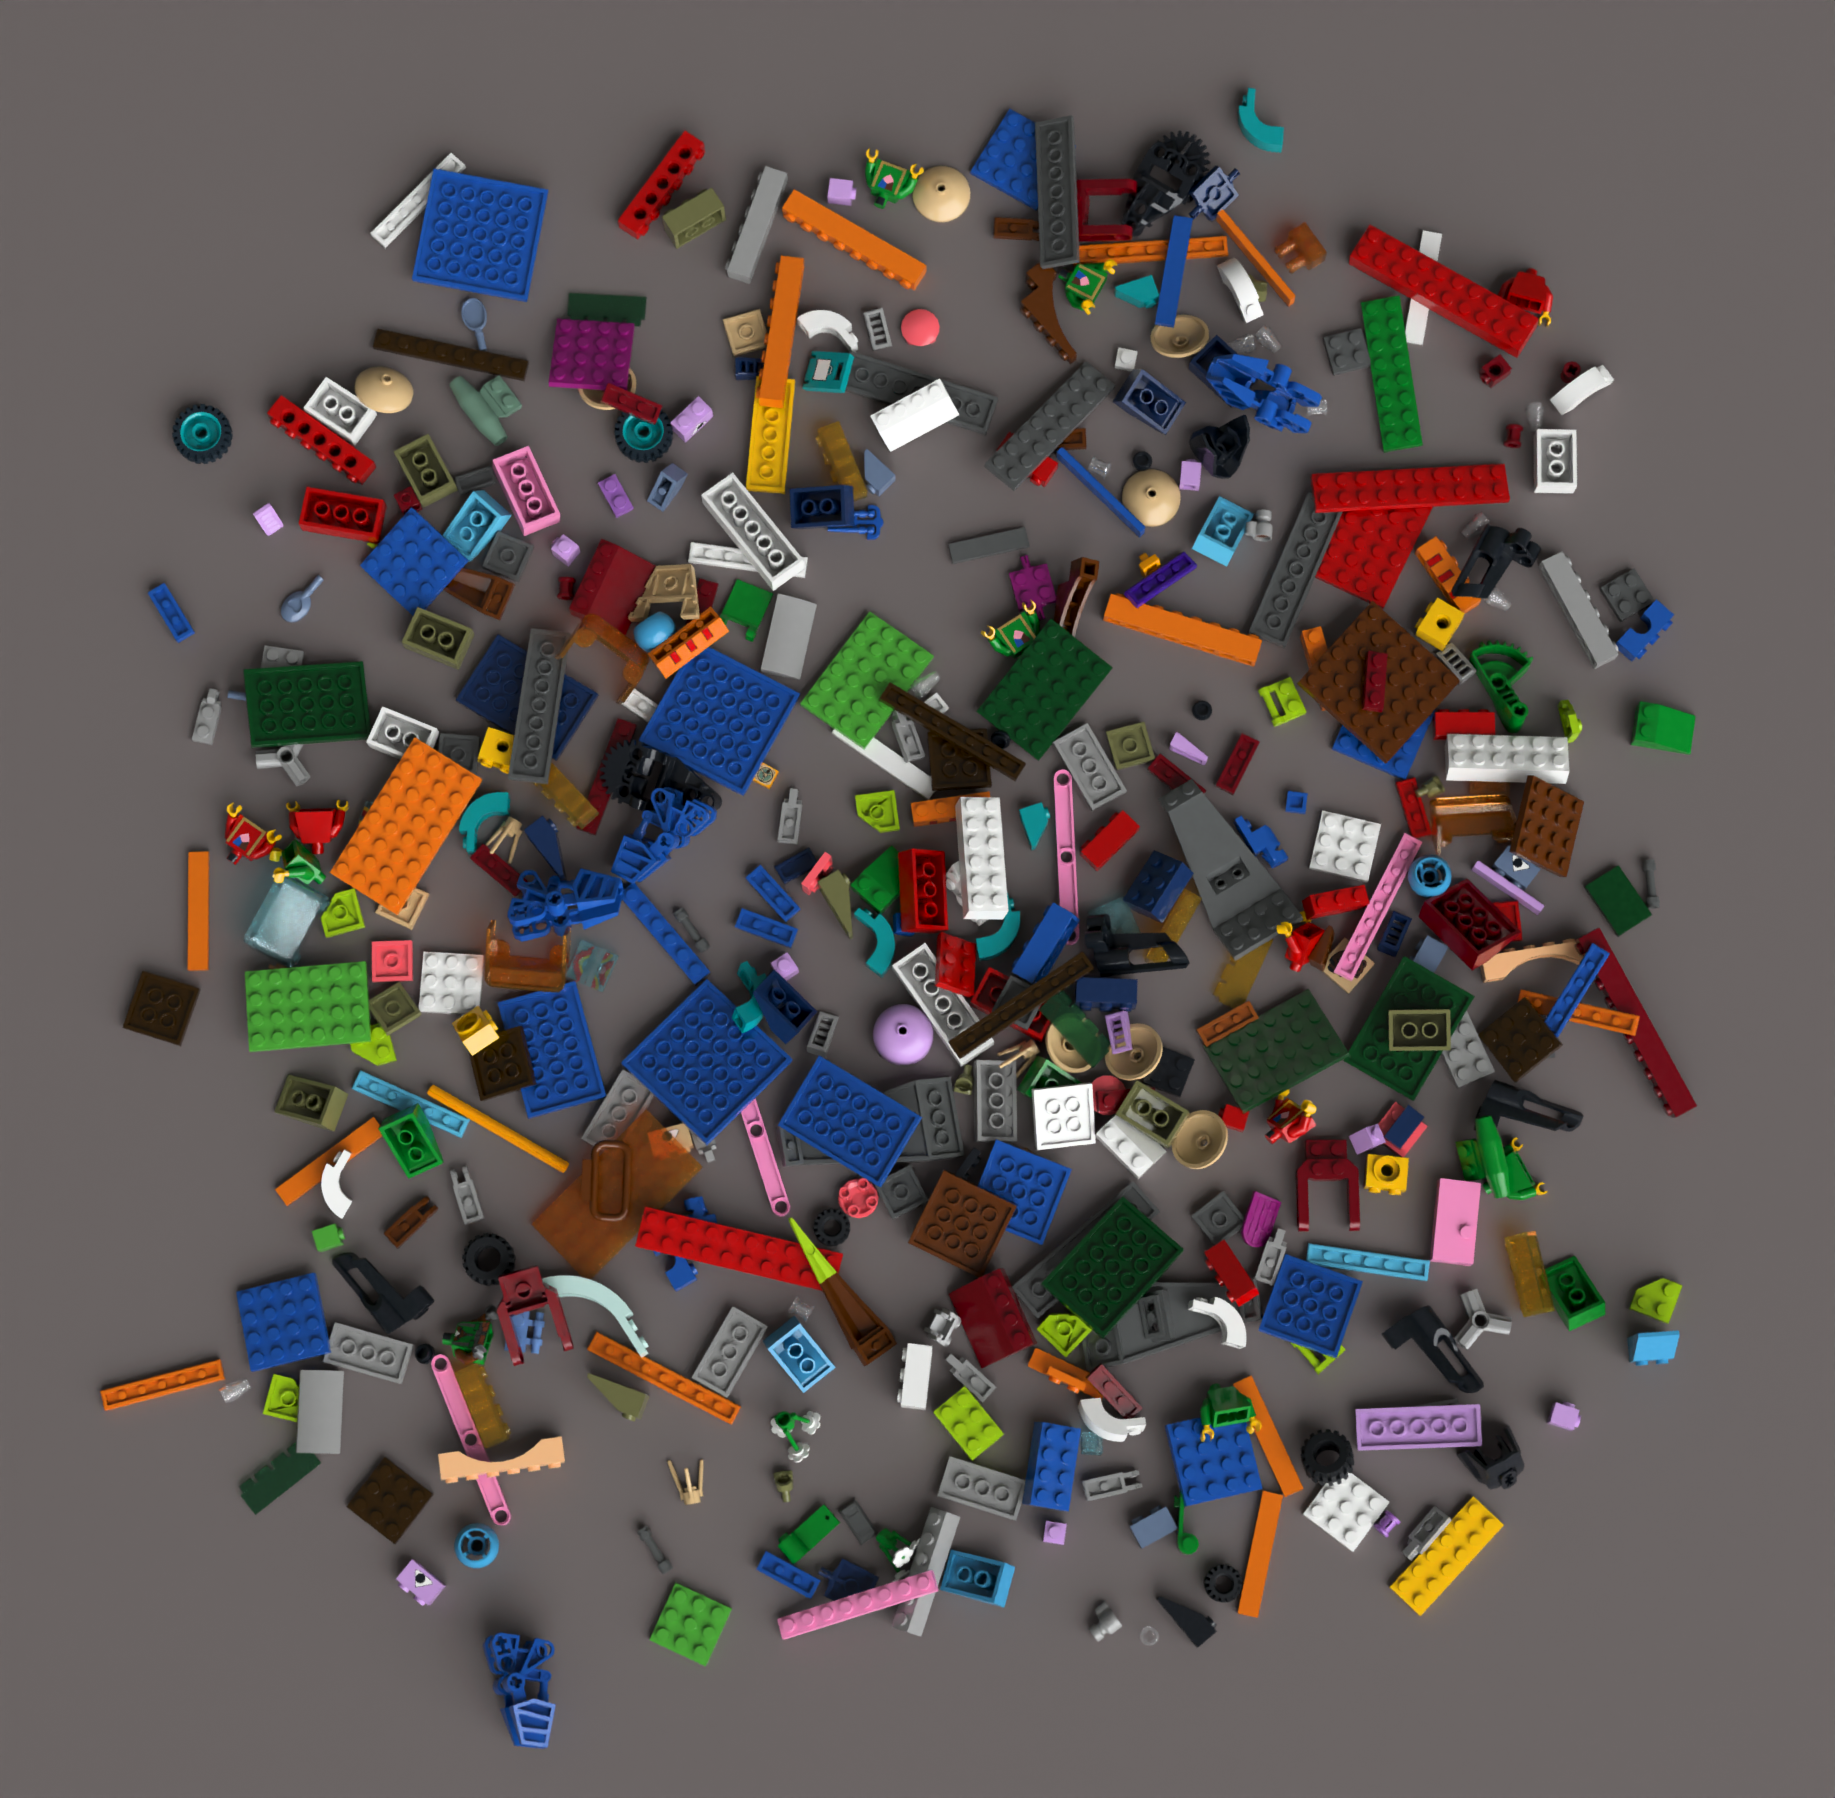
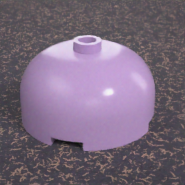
M908 1004L891 1006L884 1010L875 1022L873 1029L875 1048L882 1058L892 1064L899 1066L915 1064L922 1060L931 1049L933 1043L932 1024L925 1013L915 1006ZM899 1030H907L905 1034L899 1033Z

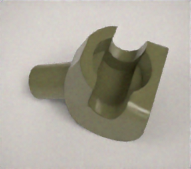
M1249 274L1248 276L1259 297L1258 302H1264L1267 295V282L1256 280Z
M1436 775L1422 783V788L1415 790V795L1419 798L1427 794L1428 798H1434L1444 793L1445 788Z
M971 1065L964 1066L963 1074L958 1075L953 1091L972 1095L974 1079L970 1076L972 1071Z
M793 1471L773 1473L777 1491L782 1493L783 1502H790V1491L794 1487Z

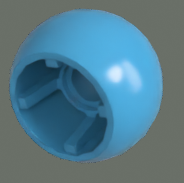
M661 611L651 615L633 629L637 645L648 653L676 633L674 621L669 615Z
M1426 854L1420 856L1409 867V885L1416 894L1422 897L1431 898L1441 895L1448 889L1451 883L1450 866L1443 858L1437 855ZM1423 865L1435 866L1434 868L1428 867L1423 869ZM1437 870L1442 874V880L1438 881L1439 875ZM1424 874L1432 875L1433 881H1425Z
M483 1523L466 1525L455 1538V1554L459 1561L467 1567L477 1569L488 1566L498 1554V1536L491 1527ZM481 1531L486 1535L483 1538L479 1536L473 1537L470 1533ZM467 1537L469 1539L468 1551L464 1552L463 1543ZM489 1539V1540H490V1550H489V1552H488V1554H487V1553H486V1550H487V1547H488L487 1540ZM475 1540H480L483 1543V1548L479 1552L474 1551L472 1548ZM471 1554L482 1555L483 1559L476 1561L468 1558V1556Z

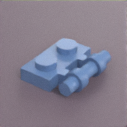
M530 1311L517 1315L511 1314L522 1352H526V1345H532L531 1353L539 1354V1349L543 1342L541 1339L542 1328L545 1326V1321H543L544 1313L536 1312L535 1320H530ZM529 1326L534 1327L533 1338H527ZM505 1340V1348H504V1350H505V1351H509V1350H508L507 1343H506V1340Z

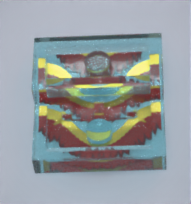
M580 940L564 977L603 992L619 956L584 940Z

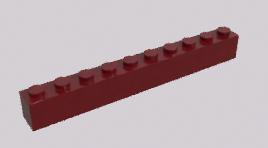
M1600 927L1575 939V948L1580 956H1585L1592 943L1610 953L1596 975L1594 983L1599 991H1603L1605 995L1604 1001L1609 1009L1612 1008L1615 1011L1640 1016L1636 1035L1623 1034L1629 1045L1632 1044L1636 1060L1642 1062L1645 1068L1643 1069L1644 1075L1653 1082L1655 1086L1653 1091L1658 1098L1661 1097L1665 1113L1668 1116L1671 1115L1672 1118H1676L1697 1107Z

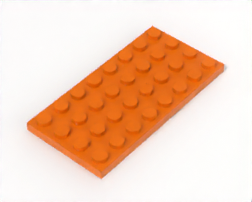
M414 737L330 873L398 915L483 779Z

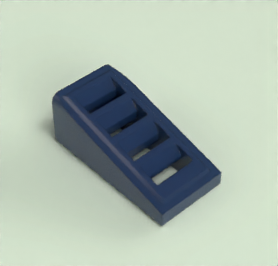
M735 358L736 380H756V376L759 377L757 365H761V369H764L762 358ZM743 365H745V372H742ZM750 365H753V373L750 372Z
M1393 911L1377 950L1396 957L1412 918ZM1395 920V921H1398V922H1400V923H1403V924H1405V926L1403 927V926H1401V925H1398V924L1394 923L1393 921ZM1390 928L1401 931L1402 933L1400 934L1396 931L1391 930ZM1387 935L1398 939V941L1387 937Z

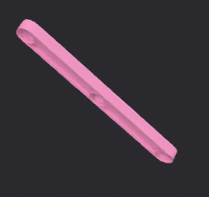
M1062 769L1055 773L1053 780L1059 905L1078 917L1072 777L1067 770ZM1060 774H1065L1068 777L1066 784L1058 783L1057 777ZM1069 852L1072 855L1071 861H1062L1061 854ZM1079 923L1074 930L1076 938L1068 941L1067 945L1077 943L1079 939Z
M755 1098L741 1114L772 1211L775 1215L781 1217L789 1213L790 1204ZM754 1125H759L762 1128V1133L758 1136H754L750 1132L751 1127ZM780 1201L785 1202L787 1205V1209L782 1213L777 1212L775 1209V1205Z
M442 1354L436 1355L431 1361V1366L466 1455L479 1461L490 1462L449 1358ZM439 1358H444L447 1363L446 1367L442 1370L437 1369L435 1366V1362ZM469 1434H474L477 1438L476 1443L472 1446L467 1445L465 1441L466 1436ZM487 1474L478 1475L479 1479L476 1480L493 1522L501 1526L508 1524L511 1520V1513L497 1477L487 1478ZM500 1510H504L507 1513V1519L504 1522L496 1520V1513Z

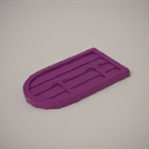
M1253 1191L1241 1229L1242 1238L1247 1245L1258 1248L1266 1244L1275 1224L1281 1205L1280 1201Z

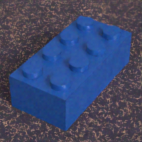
M1054 902L1051 906L1048 905L1043 913L1045 917L1041 923L1038 922L1033 929V937L1031 940L1026 941L1022 949L1024 952L1020 958L1017 957L1012 965V972L1032 985L1049 974L1080 922V919L1073 913Z
M1034 1422L1022 1504L1069 1511L1081 1429L1045 1422Z

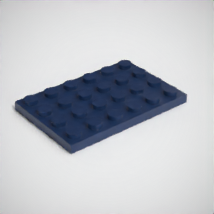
M497 635L456 698V702L514 735L527 651L504 637ZM566 674L564 676L552 759L558 761L599 696L598 693Z

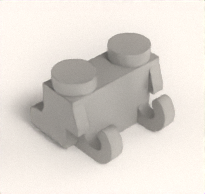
M945 1308L941 1311L934 1309L933 1313L935 1316L928 1328L925 1327L923 1331L929 1334L927 1337L946 1347L951 1342L950 1335L952 1331L961 1324V1318Z

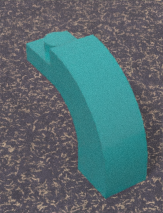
M1248 88L1247 95H1243L1242 106L1239 105L1238 124L1241 132L1254 146L1265 151L1281 153L1284 127L1268 126L1257 118L1254 110L1256 88Z
M494 792L483 795L472 802L464 812L460 821L459 831L461 835H467V837H463V848H466L468 854H474L477 851V833L484 820L492 816H510V795L508 792Z
M1008 893V913L1004 917L1000 930L991 936L976 938L979 961L993 959L1002 955L1011 947L1018 935L1020 911H1011L1015 907L1013 898H1009Z
M858 908L854 913V917L868 927L877 938L876 950L866 962V967L883 978L889 970L895 955V938L892 928L880 913L873 919L874 915L869 910Z
M748 961L740 964L737 975L749 991L751 999L747 1003L736 1007L732 1015L733 1021L742 1034L758 1025L764 1017L752 992L765 980L766 975L764 973L757 976L755 968L750 966Z

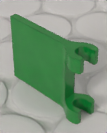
M737 579L719 617L725 626L728 620L748 627L745 639L753 642L771 602L773 593Z

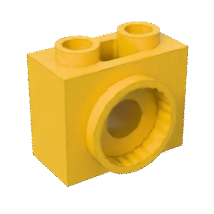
M1437 597L1434 603L1430 602L1427 606L1425 618H1420L1415 625L1417 629L1415 636L1443 651L1462 622L1465 613ZM1437 623H1444L1446 628H1439Z
M488 727L478 755V762L484 767L492 768L493 766L499 768L501 772L508 774L514 735ZM503 745L506 746L508 750L505 752H501L497 749V747Z
M479 1005L452 1022L455 1031L472 1056L499 1038L496 1033L498 1027L487 1010L482 1011Z
M1368 1154L1365 1163L1364 1189H1368L1370 1193H1381V1190L1389 1191L1390 1195H1401V1192H1405L1407 1188L1409 1158ZM1383 1166L1391 1169L1390 1176L1382 1174L1381 1168Z

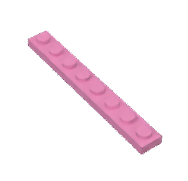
M1404 833L1334 973L1350 981L1353 980L1422 841Z
M930 1570L778 1618L777 1621L781 1637L785 1640L939 1590L934 1571Z

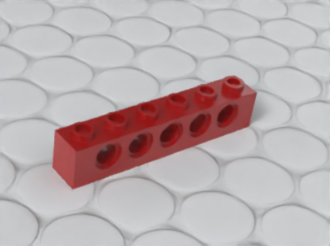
M687 131L682 133L618 219L619 228L637 240L641 235L644 236L648 232L652 220L655 221L659 217L661 208L664 205H668L673 192L680 189L686 175L689 176L694 169L693 165L696 161H700L705 154L704 142ZM683 154H689V155H690V156H689L688 158H686V159L681 158V155H683ZM675 168L679 170L675 174L670 173L671 169ZM660 184L668 185L664 189L658 187ZM649 199H656V202L653 204L647 203ZM638 214L645 215V217L642 219L636 218Z
M281 395L267 412L270 418L269 422L277 428L281 426L286 430L285 433L290 438L294 439L296 437L301 441L300 444L305 449L314 450L316 452L315 455L322 461L328 460L332 463L331 467L339 473L341 471L346 473V477L354 484L358 482L363 485L376 469L374 461ZM288 417H294L292 422H285ZM303 428H310L309 432H307L306 434L301 433V430ZM321 438L325 439V442L323 444H316L317 440ZM334 450H341L339 455H331ZM349 461H356L353 467H347Z

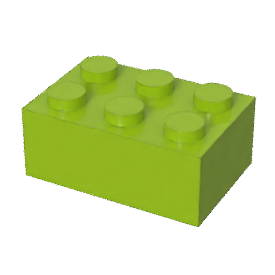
M965 1386L933 1412L971 1461L976 1459L1004 1435Z

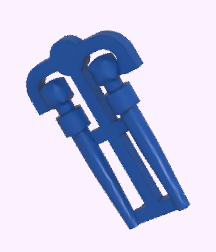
M868 505V511H854L855 526L828 527V531L868 533L867 540H875L879 537L880 528L884 522L880 518V509L875 505ZM875 511L877 513L874 520H857V516L873 518ZM857 525H874L876 527V533L874 534L875 528L873 526H868V528H865V526L857 527Z

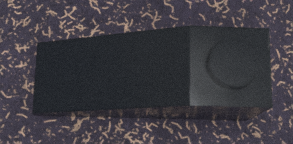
M1161 1596L1156 1599L1197 1648L1217 1632L1214 1629L1217 1625L1209 1616L1205 1618L1204 1615Z

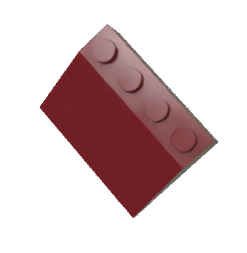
M601 539L569 607L571 615L625 637L632 623L628 616L630 612H634L638 598L643 596L646 590L645 585L656 566L616 544Z
M1468 879L1448 888L1443 894L1433 896L1424 901L1418 916L1471 970L1489 961L1521 933Z
M1004 1268L990 1272L949 1293L982 1369L1037 1344Z

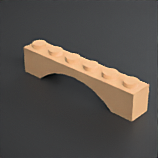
M1566 939L1562 941V944L1556 945L1555 942H1547L1543 944V947L1535 948V945L1524 946L1523 950L1516 951L1515 948L1505 949L1503 953L1496 954L1489 961L1481 965L1480 969L1483 983L1503 980L1517 966L1530 960L1552 957L1579 965L1584 956L1578 954L1574 939Z
M562 1436L541 1439L525 1454L503 1462L479 1461L459 1451L438 1454L441 1481L445 1480L446 1484L458 1482V1478L466 1477L467 1481L479 1479L478 1475L487 1474V1478L497 1477L499 1472L506 1471L508 1475L520 1473V1469L528 1468V1472L538 1471L540 1466L547 1465L549 1469L559 1468L561 1463L565 1462Z

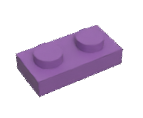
M615 474L598 482L616 518L634 509Z

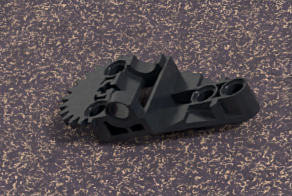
M1178 131L1176 137L1174 132H1170V139L1164 135V143L1158 140L1146 153L1133 177V180L1137 182L1136 193H1129L1121 225L1128 226L1135 222L1132 237L1141 235L1146 226L1150 228L1152 226L1150 223L1168 214L1179 204L1185 205L1186 202L1190 203L1193 200L1189 191L1204 177V172H1209V169L1204 166L1210 164L1209 160H1205L1210 154L1203 152L1207 146H1200L1203 140L1198 139L1195 141L1197 137L1195 134L1189 138L1190 132L1186 131L1183 136L1182 131ZM1164 148V154L1158 157L1159 150ZM1155 165L1183 181L1177 191L1150 176V172ZM1196 166V172L1190 175V169ZM1145 205V211L1139 214V208Z
M624 740V746L618 742L617 749L613 746L610 747L612 754L605 753L608 760H601L606 765L603 768H599L600 771L605 772L604 775L600 776V779H606L602 787L608 786L609 788L605 793L610 794L613 792L611 799L615 800L618 798L619 804L624 802L641 811H655L652 801L643 797L648 779L634 776L632 770L634 773L650 776L655 761L663 764L654 790L656 788L671 787L683 792V806L687 800L693 801L690 796L692 790L695 791L694 799L708 804V798L711 797L713 800L711 806L716 810L722 805L720 795L682 761L661 750L643 745L644 742H639L636 745V740H632L631 744H629L628 740ZM640 749L642 750V753H643L641 759H639V757H638V751H639ZM626 787L629 788L628 796L624 792ZM658 791L655 794V799L657 802H659L658 795L660 791Z

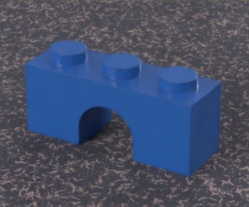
M1656 599L1640 617L1647 625L1648 632L1639 634L1630 627L1617 641L1618 650L1631 662L1636 657L1640 659L1647 652L1645 647L1649 643L1653 645L1660 638L1658 633L1662 629L1666 631L1672 625L1671 619L1674 614Z
M653 1251L656 1257L662 1254L660 1252ZM675 1256V1265L665 1273L677 1292L696 1281L695 1275L698 1274V1271L693 1263L688 1264L686 1258Z

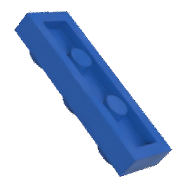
M165 583L148 592V595L178 643L195 634Z
M761 865L746 877V880L785 923L801 910Z
M743 908L735 924V928L790 949L798 932L797 928Z
M767 1551L756 1569L810 1599L821 1581Z

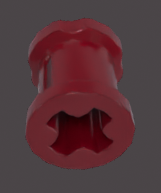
M1573 361L1565 364L1560 374L1561 380L1564 383L1569 384L1580 375L1581 368L1579 364Z
M1518 424L1506 425L1507 436L1504 446L1520 448V436L1523 426Z
M559 577L558 582L560 586L557 598L573 600V584L576 583V579L572 577Z

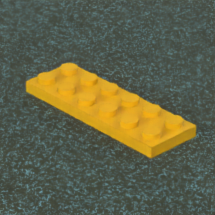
M756 376L746 489L747 491L785 494L795 379H787L783 408L760 406L759 398H756L757 386L761 387L762 381Z
M1474 1496L1451 1519L1452 1521L1428 1549L1419 1554L1389 1586L1419 1616L1428 1609L1504 1526Z

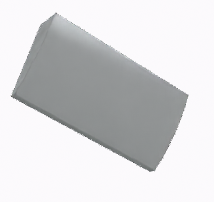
M777 595L761 665L762 673L800 680L817 604L787 595Z
M976 1060L973 1062L974 1142H995L996 1139L1003 1142L1017 1141L1016 1061L1002 1068H999V1065L1004 1060Z
M300 1370L296 1453L340 1454L344 1371Z

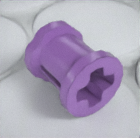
M1386 1510L1384 1517L1373 1526L1387 1538L1392 1528L1401 1522L1391 1512Z

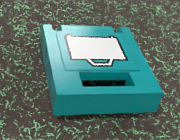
M812 351L811 356L813 358L809 360L804 379L808 384H803L802 388L806 391L845 393L854 356L850 353ZM840 363L843 366L839 380H835Z

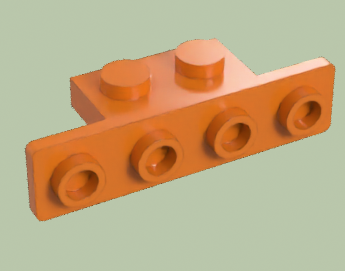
M1035 1348L1028 1363L1029 1368L1049 1376L1048 1380L1059 1385L1061 1382L1068 1385L1067 1389L1078 1394L1081 1391L1093 1398L1103 1399L1098 1390L1085 1378L1089 1372Z

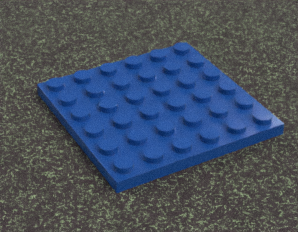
M433 169L412 281L528 302L548 190Z
M708 647L678 670L638 741L644 742L643 745L651 746L677 757L691 770L744 796L798 701L800 693Z
M708 979L621 1062L640 1083L706 1145L793 1061L757 1025L742 1034L732 1019L737 1006Z

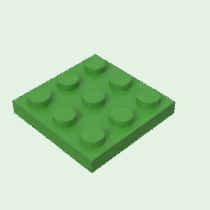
M675 1583L650 1637V1641L706 1666L732 1608Z

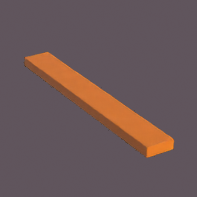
M1227 236L1189 239L1186 259L1228 257ZM1169 240L1079 245L1080 262L1074 263L1073 266H1077V264L1083 265L1084 263L1106 262L1108 259H1113L1117 264L1166 261Z
M598 1332L595 1333L587 1348L588 1351L731 1425L741 1409V1406L645 1356L641 1357L639 1353Z

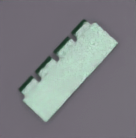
M569 293L567 315L571 316V320H585V317H588V321H604L605 318H608L607 322L624 323V319H627V323H635V326L641 327V320H645L647 297Z
M1062 990L1059 994L1047 1000L1039 1011L1084 1060L1094 1068L1109 1052L1107 1048L1111 1045L1110 1041L1103 1033H1100L1097 1037L1095 1036L1099 1032L1097 1026L1089 1018L1084 1022L1081 1021L1085 1018L1086 1014L1076 1004L1069 1008L1073 1000Z
M295 1442L287 1448L291 1455L289 1458L282 1452L270 1462L275 1468L274 1470H271L266 1465L254 1474L258 1480L257 1483L250 1477L239 1486L243 1492L241 1497L255 1515L321 1464L314 1453H296Z

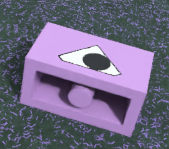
M698 396L670 423L673 431L686 443L713 417V412Z
M412 1559L396 1578L400 1582L398 1586L407 1593L409 1590L416 1595L414 1599L422 1606L425 1603L431 1605L446 1587L443 1582L415 1559Z

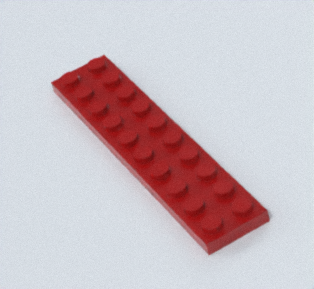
M1505 464L1311 474L1310 477L1315 513L1508 503L1510 500Z
M644 1207L635 1247L823 1291L800 1243ZM816 1247L839 1274L843 1253Z

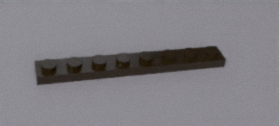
M377 329L373 344L375 350L492 375H500L520 381H525L529 361L382 329Z
M891 682L879 699L882 703L1013 781L1017 780L1026 766V763Z
M1082 951L948 1041L959 1059L963 1058L1094 969L1093 965Z

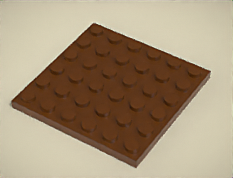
M1372 601L1302 677L1297 685L1386 764L1460 681L1453 672ZM1368 651L1388 654L1384 710L1382 712L1362 710L1366 653Z

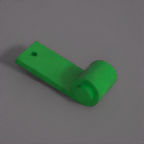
M1179 1492V1498L1177 1495H1174V1508H1178L1177 1549L1184 1555H1190L1196 1552L1199 1542L1193 1534L1183 1533L1184 1501L1182 1493Z
M823 1504L790 1535L787 1532L778 1539L780 1543L778 1548L794 1565L841 1522Z

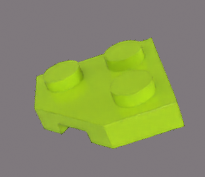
M1562 700L1557 706L1564 736L1567 737L1568 743L1574 742L1580 731H1582L1581 720L1577 719L1573 705L1569 700Z
M894 790L855 795L859 818L879 833L900 830Z
M355 888L335 893L327 910L321 916L326 938L365 928Z
M379 1024L371 1025V1042L350 1044L353 1053L377 1066L397 1061L391 1036H387Z
M1662 1278L1635 1290L1629 1309L1669 1324L1683 1285Z
M1051 1313L1037 1328L1065 1358L1092 1331L1075 1314Z
M273 1374L263 1414L297 1422L299 1386L295 1379Z

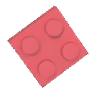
M824 852L801 883L802 890L807 895H810L812 892L815 893L819 889L818 881L823 876L827 877L833 870L831 855Z
M412 940L372 942V982L413 981Z
M1396 1101L1378 1123L1383 1136H1385L1405 1110ZM1421 1122L1400 1150L1386 1139L1384 1145L1399 1157H1405L1428 1126Z

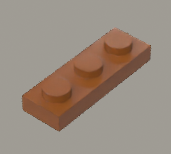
M1247 1001L1196 1029L1203 1044L1208 1047L1259 1019L1250 1001Z

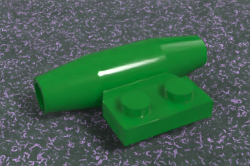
M1491 1115L1478 1117L1475 1119L1476 1138L1455 1142L1465 1181H1472L1486 1177L1495 1199L1511 1195L1509 1169L1501 1137Z

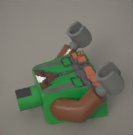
M491 1304L486 1307L485 1313L479 1318L458 1323L455 1333L444 1332L443 1345H451L453 1356L465 1365L472 1362L481 1365L485 1364L494 1335L490 1321L491 1319L493 1321L497 1320V1307Z

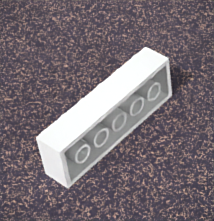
M731 473L701 495L703 505L773 591L805 568L803 558L734 473Z
M1447 734L1445 743L1446 780L1526 783L1527 776L1534 775L1547 783L1566 784L1569 775L1567 737Z
M960 797L955 805L963 919H1003L1008 913L1000 798Z
M926 943L892 965V970L920 1010L928 1017L932 1027L960 1067L994 1045V1040L991 1038L961 1059L956 1055L948 1041L980 1020L962 995L935 986L936 957Z

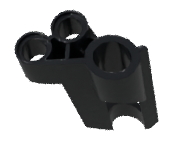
M1486 524L1451 590L1454 597L1487 599L1511 561L1514 560L1524 567H1532L1541 551L1540 546L1530 541L1532 535L1526 529L1517 528L1514 533H1510L1501 527ZM1478 557L1486 559L1489 562V567L1480 584L1465 583Z
M1109 914L1087 916L1088 931L1085 932V944L1087 949H1093L1101 977L1187 968L1190 963L1181 947L1175 941H1172L1166 933L1112 934ZM1161 947L1170 959V961L1134 965L1129 960V954L1132 950Z
M1494 1080L1476 1115V1118L1491 1115L1496 1128L1500 1116L1549 1130L1557 1131L1560 1129L1566 1132L1578 1128L1583 1119L1581 1112L1540 1099L1536 1094L1498 1080ZM1527 1100L1562 1112L1564 1115L1558 1120L1526 1109L1523 1104Z
M342 1253L332 1259V1265L359 1296L365 1308L387 1334L412 1319L417 1320L435 1301L423 1286H418L403 1298L366 1258H359L355 1253ZM358 1268L379 1294L377 1301L373 1303L347 1272L348 1270Z
M1424 1306L1411 1315L1405 1316L1381 1334L1390 1347L1395 1350L1412 1338L1449 1383H1455L1462 1392L1476 1393L1484 1387V1382L1457 1348L1452 1334L1431 1306ZM1442 1340L1445 1341L1469 1373L1468 1375L1460 1376L1438 1347V1343Z

